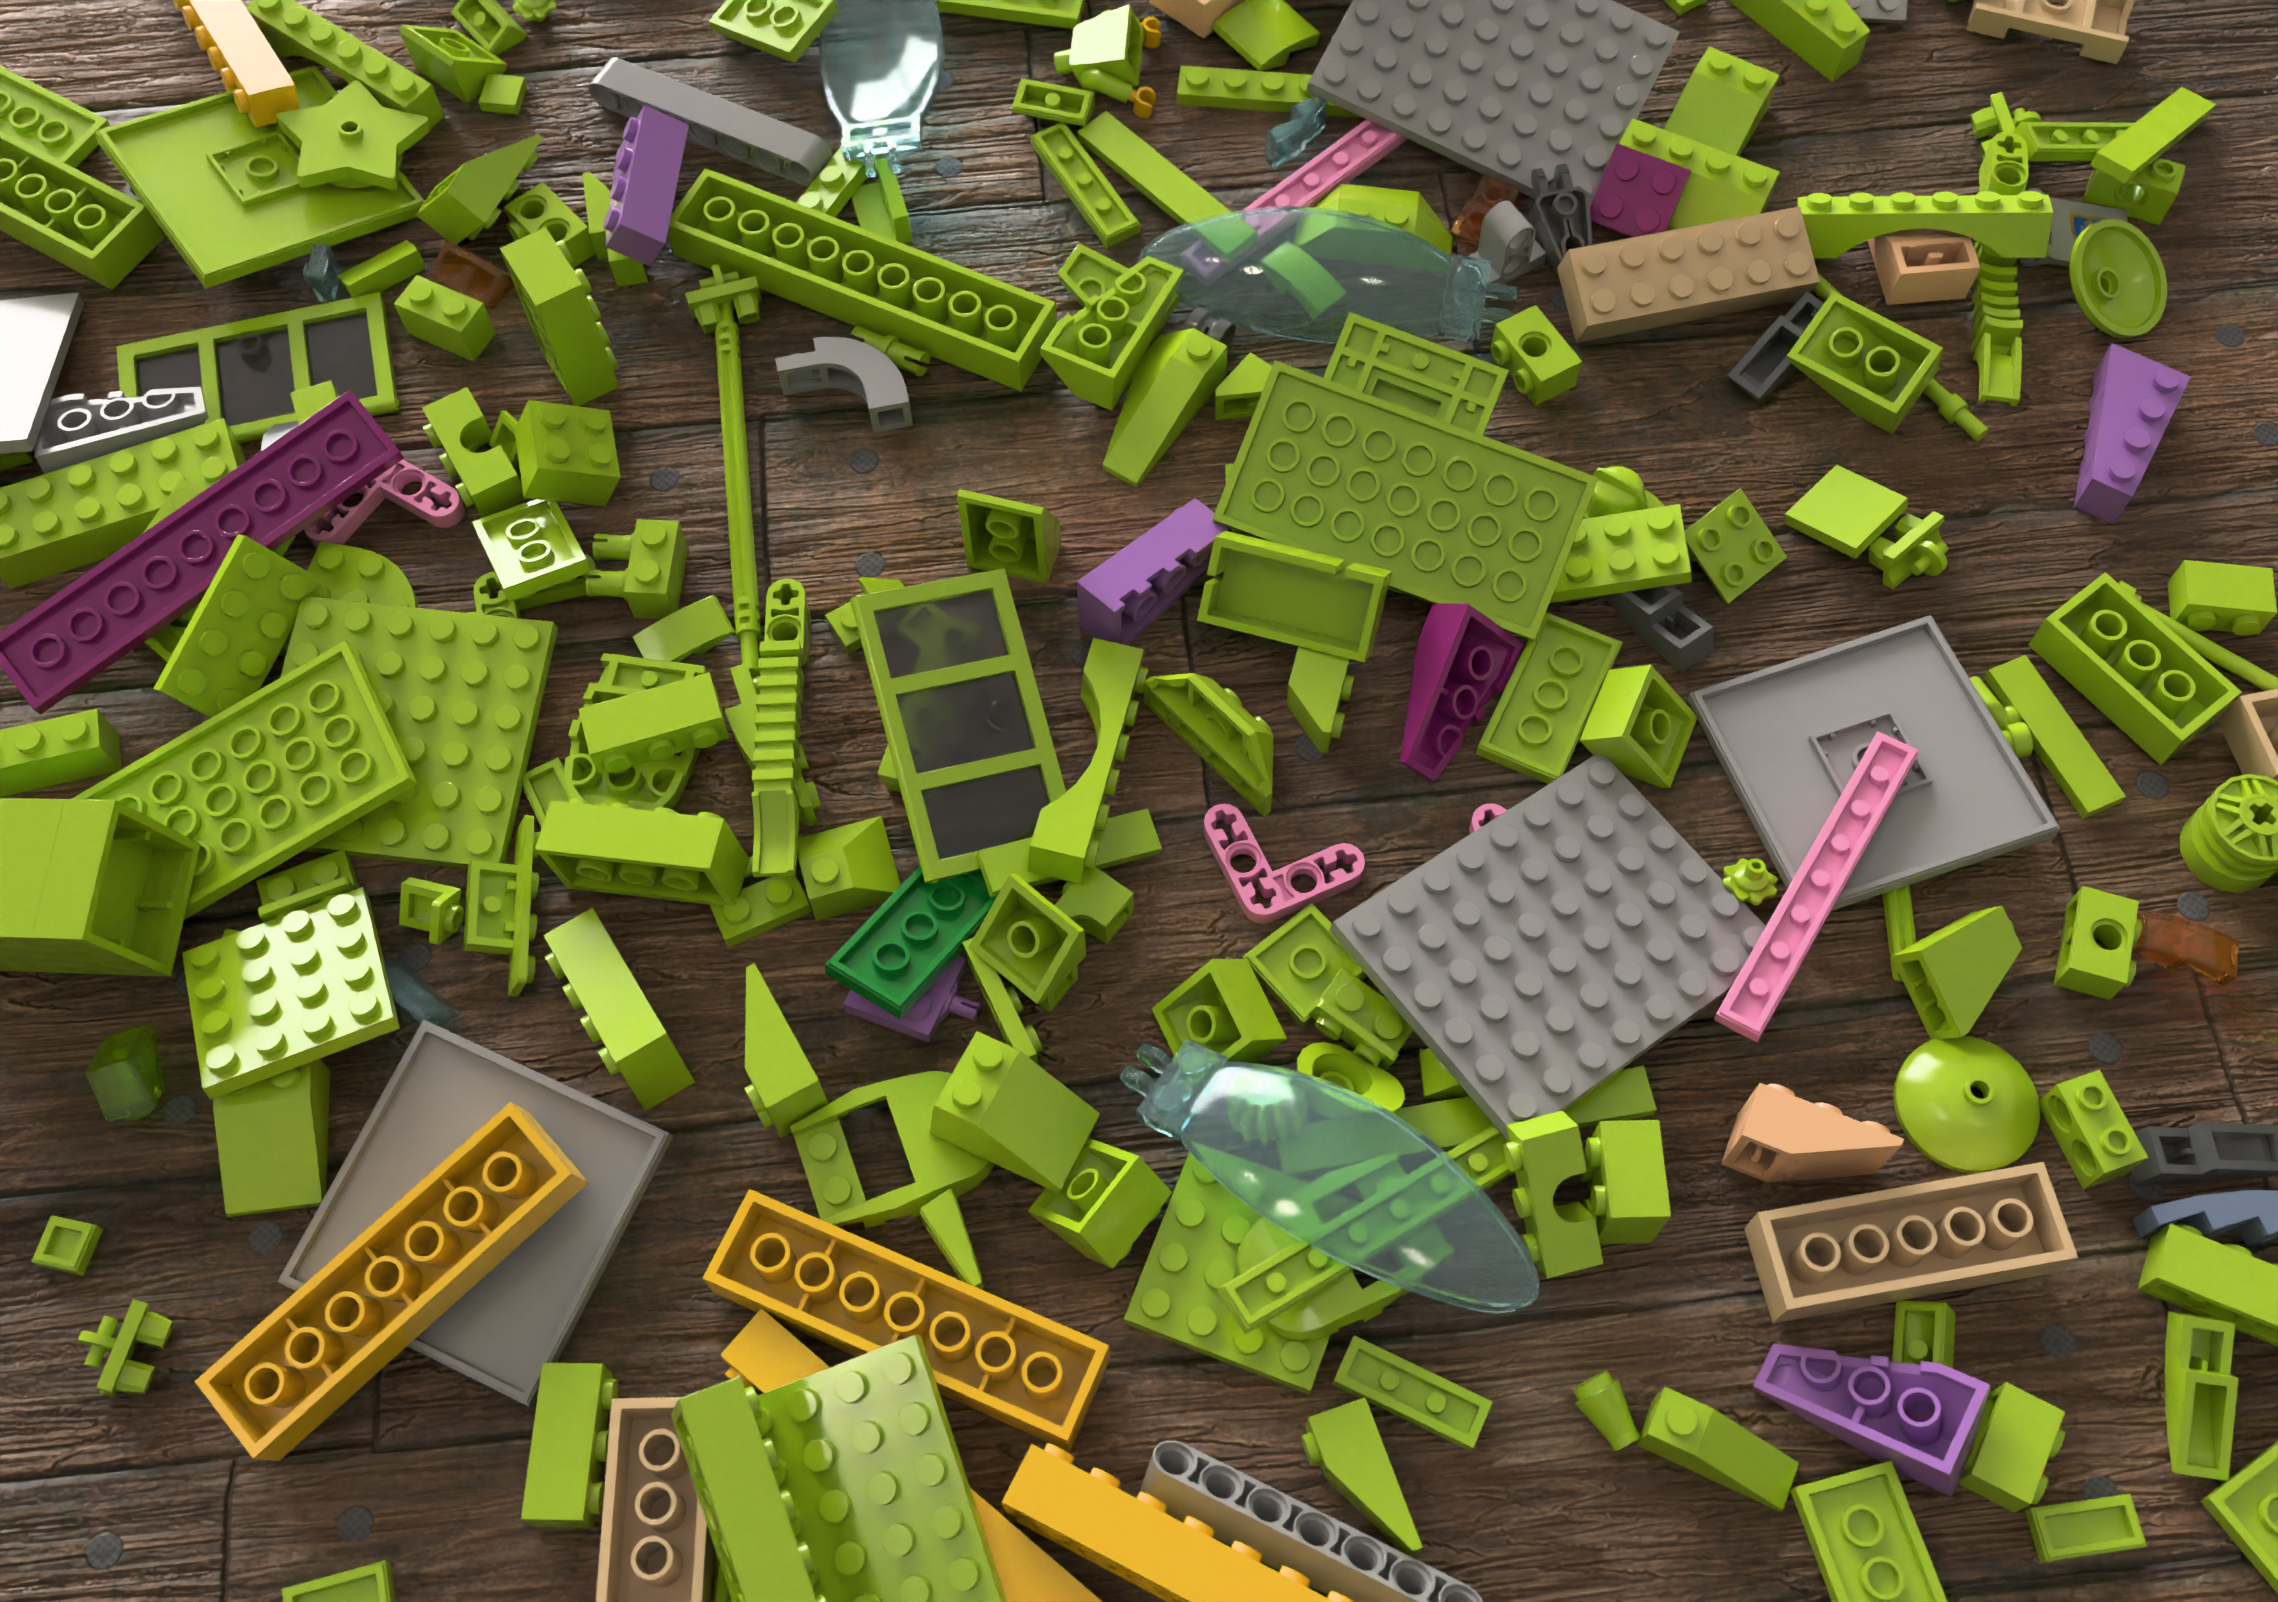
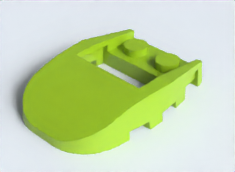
M603 653L600 661L605 669L598 683H589L583 696L585 702L583 707L705 674L706 668L703 665ZM579 715L578 720H572L568 734L572 741L570 756L565 758L563 775L565 789L571 799H584L594 805L612 806L613 803H624L640 810L654 811L658 807L672 809L678 803L686 788L701 748L682 751L681 756L673 755L666 760H650L632 765L629 769L620 773L607 772L599 775L589 755Z
M928 1071L856 1088L790 1126L822 1221L836 1227L863 1222L865 1228L884 1225L887 1220L912 1215L915 1218L920 1216L919 1212L922 1206L945 1191L952 1189L957 1198L977 1187L988 1177L995 1165L994 1163L930 1134L934 1104L952 1073ZM887 1099L915 1183L867 1201L839 1119L848 1115L851 1111Z
M1392 1153L1328 1173L1260 1218L1247 1232L1240 1244L1237 1254L1238 1275L1323 1226L1324 1223L1313 1206L1318 1201L1351 1184L1362 1203L1406 1177L1397 1162L1398 1157L1396 1154ZM1432 1222L1389 1248L1400 1270L1364 1289L1361 1288L1351 1271L1265 1324L1283 1337L1305 1341L1315 1340L1336 1333L1340 1327L1362 1319L1366 1322L1381 1314L1386 1306L1401 1295L1405 1296L1418 1286L1423 1275L1441 1262L1443 1266L1448 1263L1452 1258L1454 1250L1450 1244L1447 1245L1435 1223Z

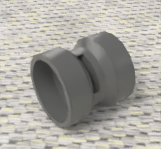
M1197 307L1192 311L1183 330L1194 328L1228 346L1227 351L1232 344L1236 332L1235 323L1225 318L1217 320L1213 318L1211 311L1202 307Z

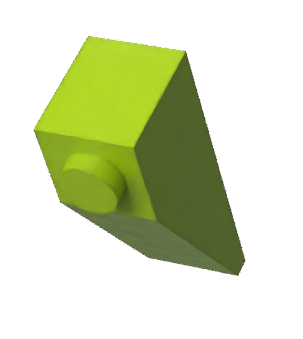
M1664 1387L1653 1398L1640 1432L1641 1437L1636 1443L1637 1446L1779 1512L1784 1509L1799 1462L1715 1409L1667 1387Z
M1364 1397L1308 1417L1305 1426L1307 1433L1301 1435V1441L1309 1463L1311 1465L1319 1463L1323 1476L1401 1552L1411 1557L1418 1555L1423 1546L1366 1398Z

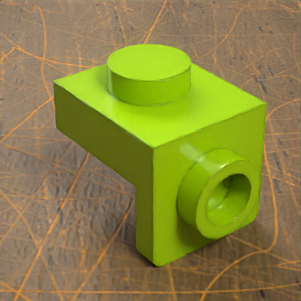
M409 877L401 883L399 925L428 931L429 943L440 945L456 933L462 925L464 908L460 906L461 888Z

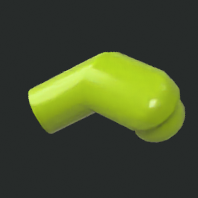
M1980 677L1969 678L2000 730H2002L2004 725L2021 722L2018 710L2011 706L2004 708Z

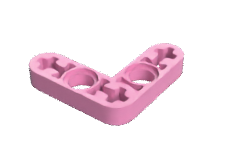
M402 459L356 492L364 495L363 500L358 505L346 507L341 502L304 530L316 548H318L320 542L343 545L385 498L440 528H449L458 524L465 515V506L458 492L453 487ZM411 482L422 483V488L416 494H402V490L407 484ZM432 497H434L437 503L443 506H448L449 504H451V507H449L448 509H446L445 507H441L437 510L434 502L431 499ZM333 527V529L330 532L323 530L319 533V531L322 528L331 529Z
M1219 804L1210 808L1205 815V839L1244 914L1255 923L1266 924L1304 909L1311 902L1315 904L1357 885L1362 879L1365 859L1363 853L1352 844L1341 843L1272 871L1238 808L1230 804ZM1223 820L1226 825L1231 824V837L1234 843L1229 846L1224 830L1221 828L1216 829V821ZM1246 854L1255 860L1256 866L1250 872L1241 873L1234 870L1230 862L1236 855ZM1342 859L1345 864L1353 863L1351 873L1346 874L1342 868L1334 870L1337 860ZM1323 873H1329L1328 884L1325 883ZM1306 874L1315 880L1316 887L1311 892L1300 893L1291 886V880L1296 875ZM1258 881V889L1264 898L1272 897L1269 908L1265 909L1261 903L1253 905L1256 893L1252 884Z

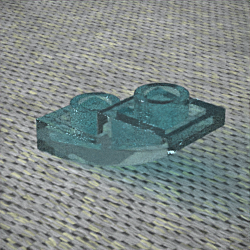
M1316 96L1301 101L1299 104L1291 107L1290 122L1277 125L1272 130L1266 132L1265 160L1272 169L1298 155L1321 133L1326 125L1327 100Z

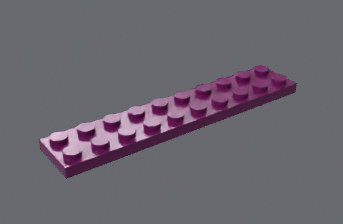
M348 390L0 632V666L32 709L39 714L44 713L200 603L238 534L245 535L273 551L404 459V456L354 393Z

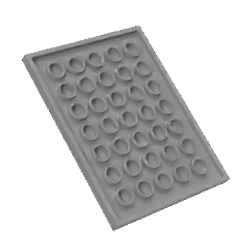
M1353 0L1310 78L1307 91L1534 199L1531 182L1532 170L1542 168L1545 171L1549 190L1555 191L1557 190L1554 178L1555 166L1567 164L1573 187L1580 186L1589 193V204L1591 206L1616 143L1619 144L1632 118L1637 119L1680 32L1613 0Z
M1595 754L1333 921L1329 931L1509 1142L1506 1125L1565 1111L1725 996L1766 926L1744 902H1739L1732 891L1723 886V880L1607 757Z

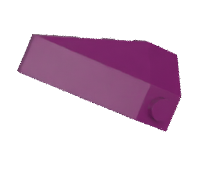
M1433 603L1417 641L1400 763L1428 781H1436L1462 746L1463 734L1472 722H1480L1487 712L1484 706L1493 694L1501 693L1504 690L1524 643L1470 604Z

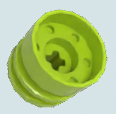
M2253 774L2229 778L2185 822L2180 833V853L2188 869L2203 883L2220 891L2242 893L2257 889L2278 871V781L2267 776Z

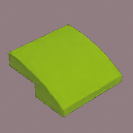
M1246 0L1224 13L1212 25V29L1258 71L1284 66L1290 52L1316 46L1321 34L1284 0Z

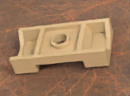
M1973 0L1967 31L2004 39L2008 28L2063 41L2081 44L2079 56L2118 64L2129 42V37L2125 36V31L2135 0ZM2048 1L2057 2L2060 4V7L2053 6Z

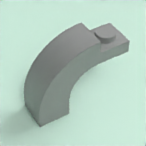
M844 337L813 338L815 351L794 353L789 356L775 358L784 396L824 388L845 389L858 395L867 405L873 433L913 426L907 388L899 369L889 357L871 345Z

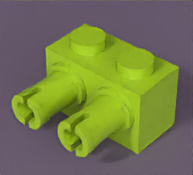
M637 519L635 532L631 535L595 533V542L592 545L595 560L629 561V564L625 571L590 569L591 572L587 573L588 578L585 581L586 593L589 597H623L628 602L633 617L639 619L661 620L678 611L688 554V546L679 521Z

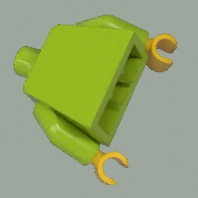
M1130 4L1115 10H1106L1097 17L1079 23L1073 28L1071 49L1054 54L1056 70L1059 75L1073 72L1081 87L1086 91L1103 93L1124 103L1127 100L1134 102V113L1140 118H1149L1152 115V106H1154L1156 100L1154 90L1150 87H1141L1137 91L1132 88L1139 85L1142 47L1156 48L1160 45L1162 36L1160 22L1155 17H1147L1143 20V23L1139 22V18L1134 14Z

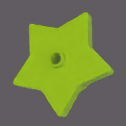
M359 80L352 81L326 105L276 114L279 128L301 149L297 169V177L301 188L329 183L343 188H365L376 185L396 190L398 188V168L402 162L403 152L430 132L427 117L382 107Z

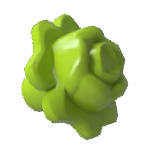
M514 0L516 4L513 5V10L515 13L521 14L525 20L542 22L552 11L557 9L555 3L557 0Z
M1742 858L1736 865L1724 868L1723 872L1726 877L1722 884L1726 889L1732 891L1739 902L1760 905L1764 899L1776 896L1777 889L1774 886L1778 879L1767 871L1765 863L1760 859L1753 858L1748 861Z

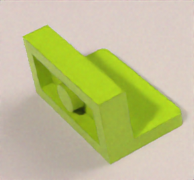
M891 157L875 160L879 182L860 186L851 197L859 226L900 243L912 242L909 215Z

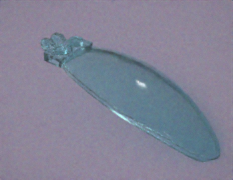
M835 0L839 11L820 32L819 61L828 105L837 124L842 129L845 161H864L867 177H875L878 170L876 157L888 155L887 163L891 174L901 173L900 156L922 150L921 123L935 100L943 73L944 41L936 0Z
M1280 206L1255 208L1200 219L1175 227L1157 236L1142 249L1138 257V262L1150 256L1183 269V277L1175 293L1179 295L1180 303L1193 309L1197 307L1205 308L1211 311L1212 316L1215 318H1225L1235 323V325L1255 331L1312 342L1337 343L1348 314L1352 312L1420 338L1437 334V336L1476 343L1480 338L1482 321L1499 323L1514 316L1510 310L1496 307L1484 308L1486 297L1511 301L1517 298L1518 292L1517 287L1502 283H1488L1491 261L1453 253L1450 256L1423 238L1387 222L1352 212L1319 207Z
M1189 1039L1184 1041L1172 1059L1161 1049L1148 1044L1141 1045L1135 1056L1144 1066L1152 1068L1161 1074L1156 1082L1147 1073L1131 1066H1126L1119 1078L1124 1085L1145 1096L1135 1111L1138 1122L1178 1141L1180 1139L1195 1159L1236 1197L1268 1221L1312 1248L1390 1284L1474 1311L1494 1314L1511 1313L1517 1309L1532 1305L1538 1299L1540 1281L1531 1255L1520 1236L1498 1207L1458 1163L1411 1124L1374 1101L1345 1087L1309 1074L1270 1065L1227 1061L1226 1056Z

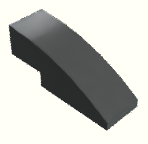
M1806 291L1784 317L1780 315L1731 370L1727 375V379L1759 402L1773 392L1798 369L1787 360V355L1824 303Z
M1670 585L1605 595L1607 600L1642 640L1680 673L1714 652L1713 626L1683 606V593L1674 586Z
M2199 1122L2188 1128L2148 1126L2135 1132L2148 1156L2145 1161L2131 1171L2135 1185L2197 1184L2278 1175V1125Z

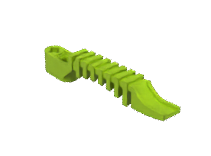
M2001 132L1993 137L1980 166L1979 192L1991 191L2000 195H2018L2026 190L2029 176L2027 142L2016 133ZM1973 239V241H1976L1974 249L1980 269L1972 284V289H1975L1972 295V304L1975 305L1972 311V320H1975L1971 328V336H1975L1971 344V352H1975L1973 361H1976L1979 367V402L1993 400L2009 402L2011 406H2017L2020 400L2022 371V338L2018 336L2023 328V319L2019 320L2020 309H2016L2018 306V296L2014 297L2018 290L2017 282H2014L2018 274V267H2013L2017 258H2003L1989 246Z
M788 578L778 580L768 588L766 595L764 642H760L759 648L761 658H758L760 676L757 677V688L760 695H756L758 713H755L757 732H754L756 751H753L755 770H752V783L754 786V792H752L754 817L753 877L790 876L796 873L799 831V807L797 802H800L801 798L797 779H800V767L797 757H800V746L797 737H800L801 730L798 719H801V706L799 702H802L803 699L801 687L804 688V675L801 666L807 662L810 655L811 614L804 587L800 582Z

